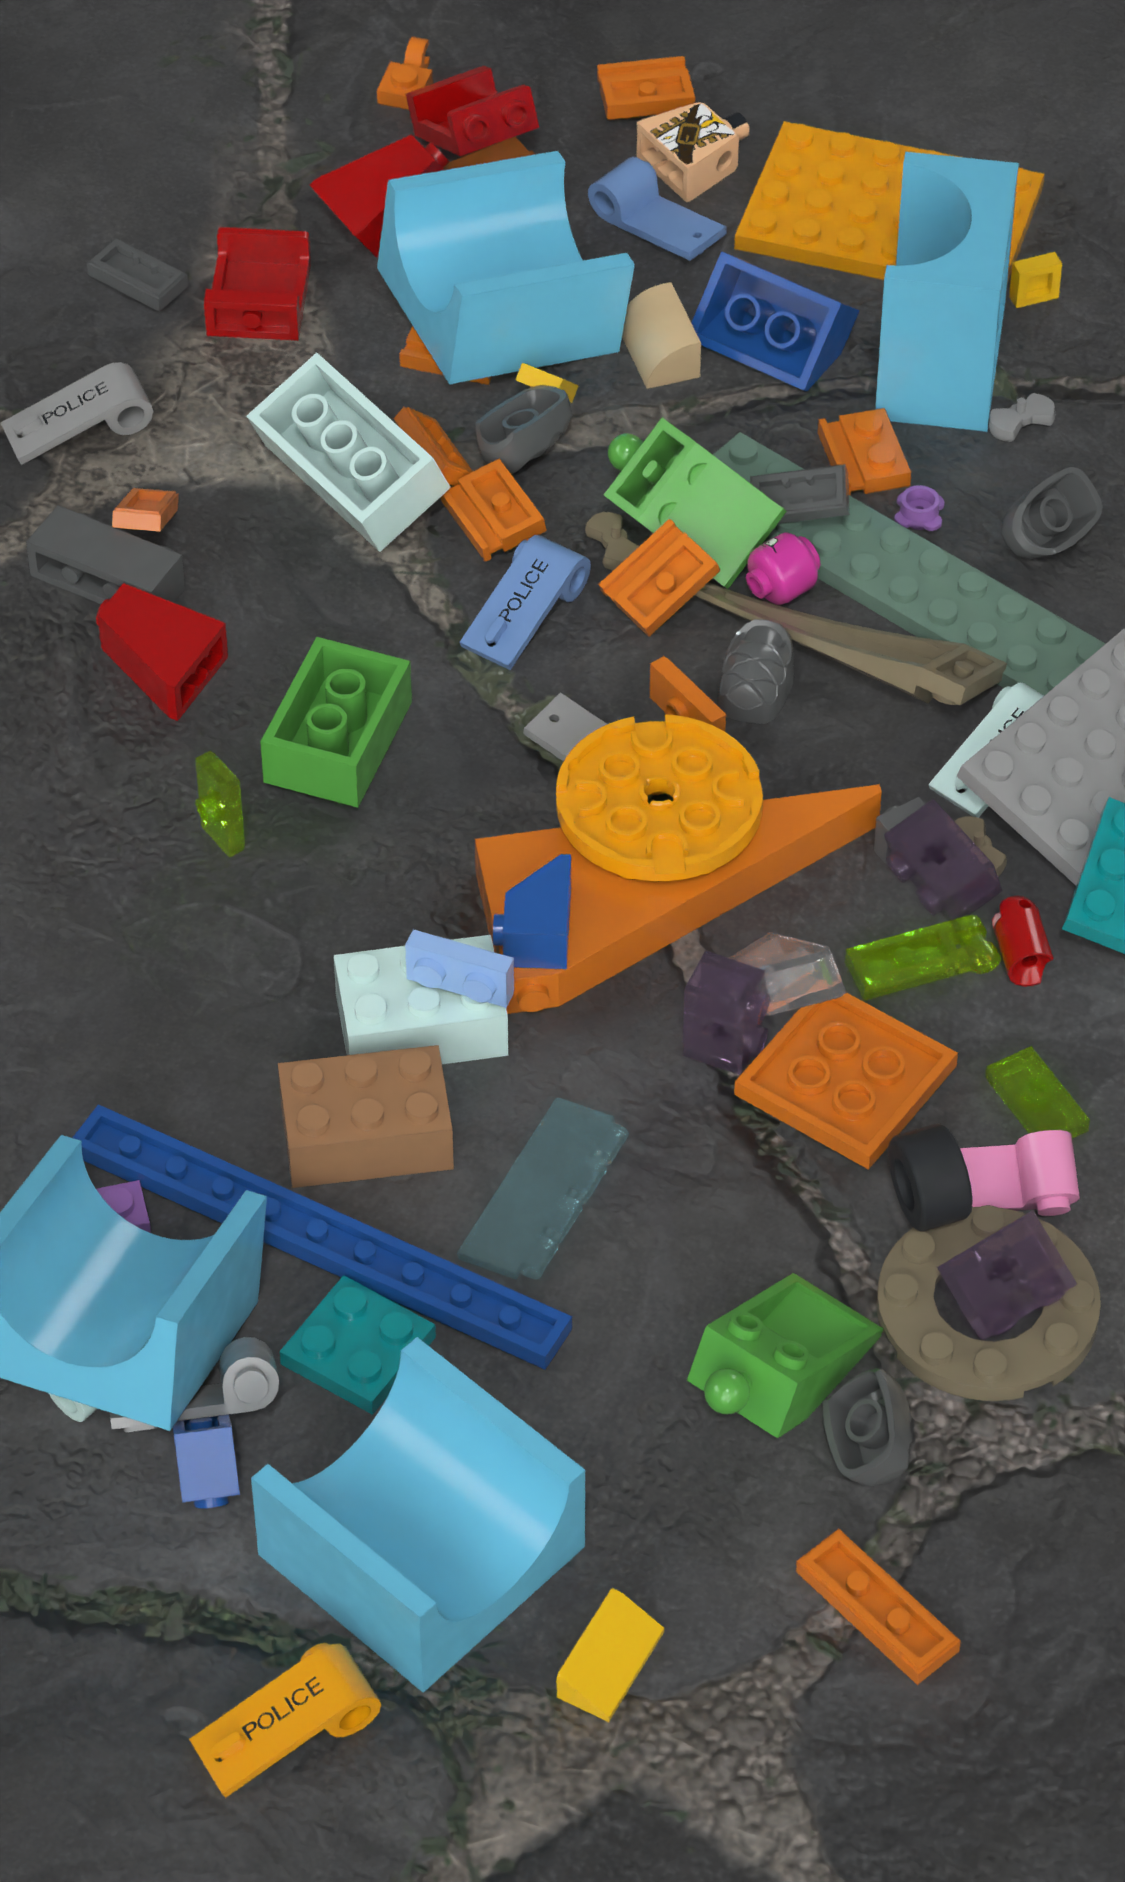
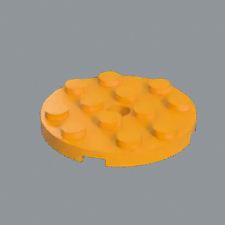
M666 714L665 721L635 723L634 717L624 718L593 731L583 738L566 756L561 765L556 783L558 821L565 836L578 852L592 863L622 878L647 881H674L709 874L740 854L750 843L759 827L763 808V793L759 779L760 771L750 753L735 738L703 721ZM666 793L673 798V801L670 799L665 801L652 800L649 804L647 796L650 794L661 795Z

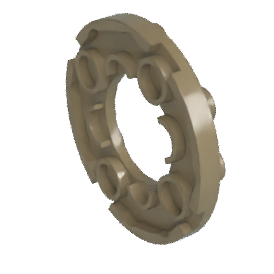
M991 1205L972 1207V1212L964 1220L922 1232L915 1228L909 1230L897 1241L887 1255L880 1272L877 1290L879 1326L883 1328L882 1333H886L889 1341L896 1349L897 1359L904 1367L927 1384L952 1395L982 1401H1004L1023 1398L1024 1391L1043 1386L1049 1382L1055 1386L1067 1378L1083 1362L1094 1343L1101 1307L1100 1290L1094 1270L1083 1252L1070 1238L1052 1224L1023 1212ZM984 1257L983 1261L987 1262L990 1259L1005 1260L1021 1268L1020 1272H1027L1035 1281L1036 1289L1042 1295L1044 1301L1042 1314L1032 1328L1015 1338L995 1342L972 1339L952 1329L939 1315L934 1300L935 1286L944 1273L949 1269L961 1268L973 1259Z

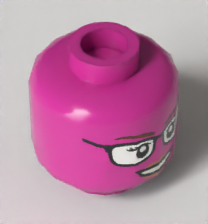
M787 532L781 533L750 552L747 560L749 572L746 574V581L756 597L765 598L776 605L786 604L815 586L818 579V570L821 566L820 558L815 547L805 537H797Z

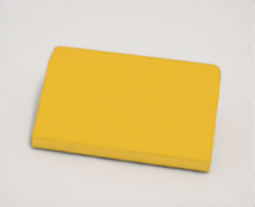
M612 1588L557 1675V1698L609 1722L664 1634V1627L626 1595Z

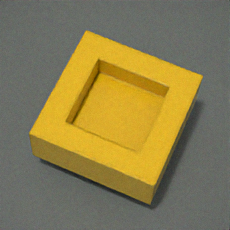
M1056 252L1012 262L1009 297L1016 308L1059 298L1062 262Z
M525 363L521 364L515 379L531 387L547 385L566 391L571 403L579 387L577 384Z

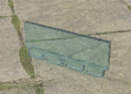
M556 1097L457 1252L458 1259L516 1280L521 1272L523 1276L540 1279L558 1250L557 1243L559 1244L564 1241L583 1210L582 1204L588 1202L607 1171L606 1165H610L628 1138L629 1133L627 1129L615 1123L614 1116Z

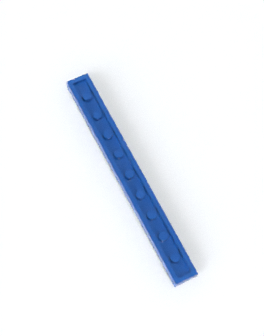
M99 1104L72 1137L81 1140L83 1161L129 1182L140 1180L142 1188L220 1223L224 1222L246 1190L267 1196L264 1243L339 1277L345 1275L385 1298L546 1370L572 1331V1316Z

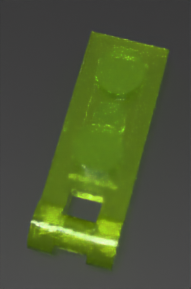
M968 915L847 948L845 963L865 1001L969 971H973L976 974H985L994 970L1000 964L1001 956L992 942L986 941L987 930L980 917ZM959 944L962 948L957 949L956 945Z

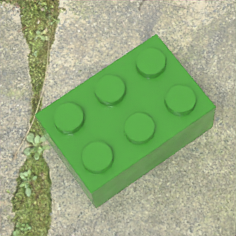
M316 637L260 741L263 783L358 808L412 703L410 661Z

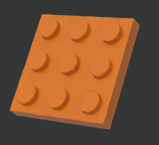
M824 980L736 1079L734 1095L869 1170L888 1148L891 1139L900 1134L957 1067L958 1052Z

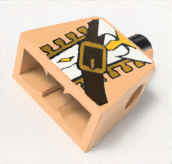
M696 102L638 121L637 158L651 164L657 176L685 202H689L736 170L738 167L739 141L749 136V126L745 117L739 112L721 119L705 103Z

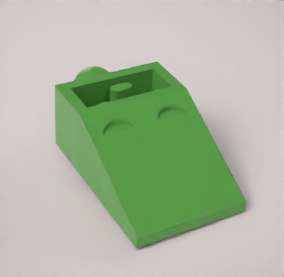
M663 417L644 442L634 434L624 433L616 436L608 447L610 463L621 472L604 496L652 533L658 530L670 518L680 531L685 532L718 563L720 572L713 579L729 589L747 565L750 552L763 544L787 512Z
M792 1273L706 1326L687 1381L704 1391L705 1399L714 1411L721 1414H734L737 1412L771 1435L779 1438L808 1419L823 1400L881 1337L883 1328L800 1276Z

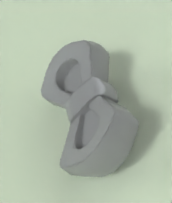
M1036 393L1030 394L1027 399L1018 398L1017 403L1010 406V408L991 410L988 421L990 432L996 439L1012 442L1015 440L1021 427L1031 423L1047 426L1053 425L1056 415L1055 406L1050 398Z

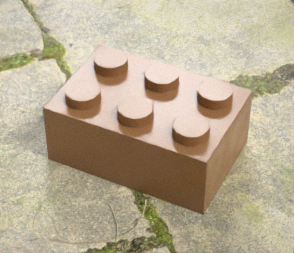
M439 1045L278 1063L280 1101L292 1188L454 1169L453 1131Z

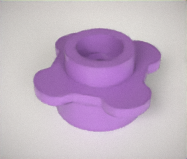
M921 485L909 487L897 497L900 511L895 514L894 521L905 528L926 529L928 531L937 530L942 525L939 511L944 508L945 501L930 487Z

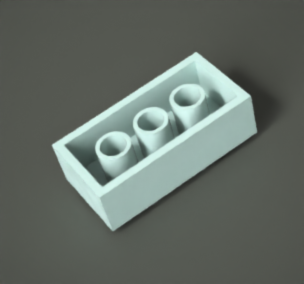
M318 353L314 354L246 416L265 446L379 552L451 488L434 458Z

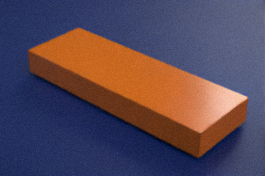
M837 1529L797 1560L796 1572L915 1684L921 1683L960 1651L961 1640L840 1529Z

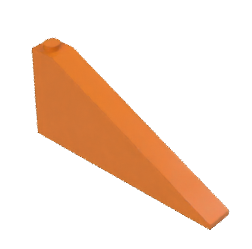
M880 784L763 800L762 817L759 827L744 850L712 873L683 880L647 881L622 878L585 858L569 842L561 827L475 839V873L492 943L494 914H504L505 892L560 854H571V902L567 969L514 968V994L506 1008L507 1014L537 1012L542 1009L555 1008L565 1004L876 828V817L880 816L882 790ZM493 945L494 952L503 955V946Z

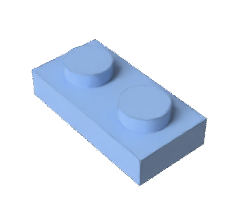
M413 929L405 944L406 975L408 980L418 982L429 988H440L464 995L477 1002H488L507 1008L514 994V958Z

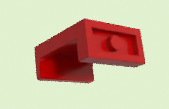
M481 66L405 93L415 136L432 142L434 145L458 156L466 155L539 128L531 88L523 84L497 94L492 69L486 66Z
M219 227L217 231L218 256L212 289H206L204 297L206 336L299 341L311 269L309 233L293 230Z

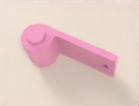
M1046 1130L1030 1133L1019 1138L1015 1145L960 1148L971 1182L972 1207L991 1205L1015 1211L1037 1209L1038 1215L1056 1216L1069 1212L1071 1210L1070 1204L1080 1199L1072 1135L1068 1131Z

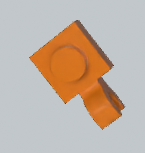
M412 36L406 48L404 63L390 61L377 89V104L409 110L405 93L433 84V72L431 69H427L430 57L425 56L429 45L428 39Z

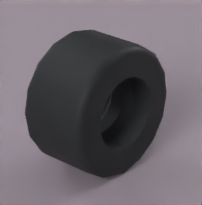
M934 1124L896 1135L891 1139L888 1147L890 1173L900 1206L912 1227L922 1232L966 1219L972 1212L971 1182L961 1149L951 1131L942 1124Z

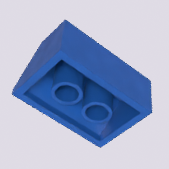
M721 251L691 323L702 346L801 390L808 391L841 355L860 310Z

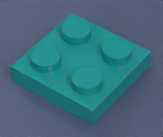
M343 1275L279 1351L280 1364L373 1415L391 1391L399 1369L401 1350L416 1337L429 1346L436 1338V1326L434 1323Z

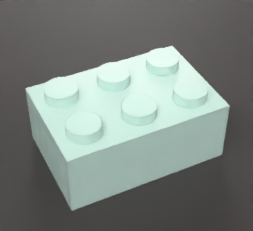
M491 935L453 939L456 942L494 952ZM405 946L334 955L336 998L347 1055L439 1045L442 1064L508 1056V1015L506 1007L488 1002H477L464 995L440 988H429L418 982L408 980L406 975Z

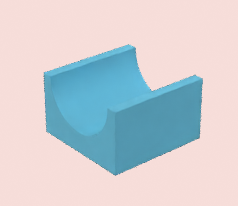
M558 151L388 180L377 269L449 384L517 372L522 363L538 368L620 351L635 264L628 253L582 260L568 221L564 194L565 160Z
M905 152L896 266L886 265L875 405V409L885 408L888 418L892 422L985 432L988 430L1005 310L1019 163Z
M60 1135L0 1212V1378L170 1431L220 1359L225 1347L230 1344L258 1303L267 1196L246 1190L217 1232L210 1237L196 1240H176L157 1236L128 1222L106 1203L94 1187L86 1171L82 1156L81 1140Z
M418 1337L401 1350L396 1379L380 1411L360 1438L339 1459L320 1473L297 1483H291L269 1464L251 1478L258 1555L421 1692H425L585 1547V1469Z

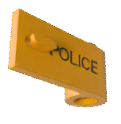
M320 1643L307 1650L296 1665L189 1740L220 1792L226 1798L323 1729H326L334 1737H346L362 1730L378 1715L381 1703L345 1646L341 1644L330 1645L329 1643Z

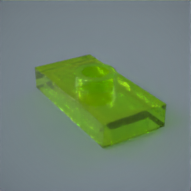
M210 750L195 758L199 798L195 800V805L201 817V827L230 858L243 851L245 846L240 780Z
M1032 1046L986 1066V1080L1029 1134L1046 1130H1062L1070 1132L1073 1139L1089 1131L1090 1119Z

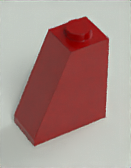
M411 134L316 178L310 186L353 235L377 258L380 249L388 180L443 171L450 161L432 142L424 148Z
M125 583L120 586L111 599L103 601L97 612L96 624L99 626L101 649L170 719L175 721L182 717L228 658L225 622Z

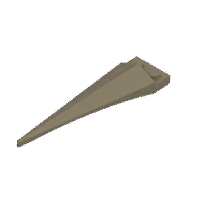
M709 582L694 595L747 621L761 619L779 623L788 631L793 642L927 704L934 698L944 704L962 705L1001 682L1002 674L1007 666L1006 662L964 643L920 638L838 622L755 599Z

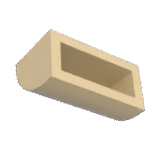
M672 283L656 285L632 299L627 305L622 338L646 388L649 389L699 378L701 341Z

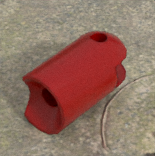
M1019 895L1007 897L1001 901L999 905L1000 912L995 914L992 919L993 929L1010 981L1015 985L1023 987L1035 986L1041 983L1046 964L1054 959L1041 921V915L1038 907L1032 900Z

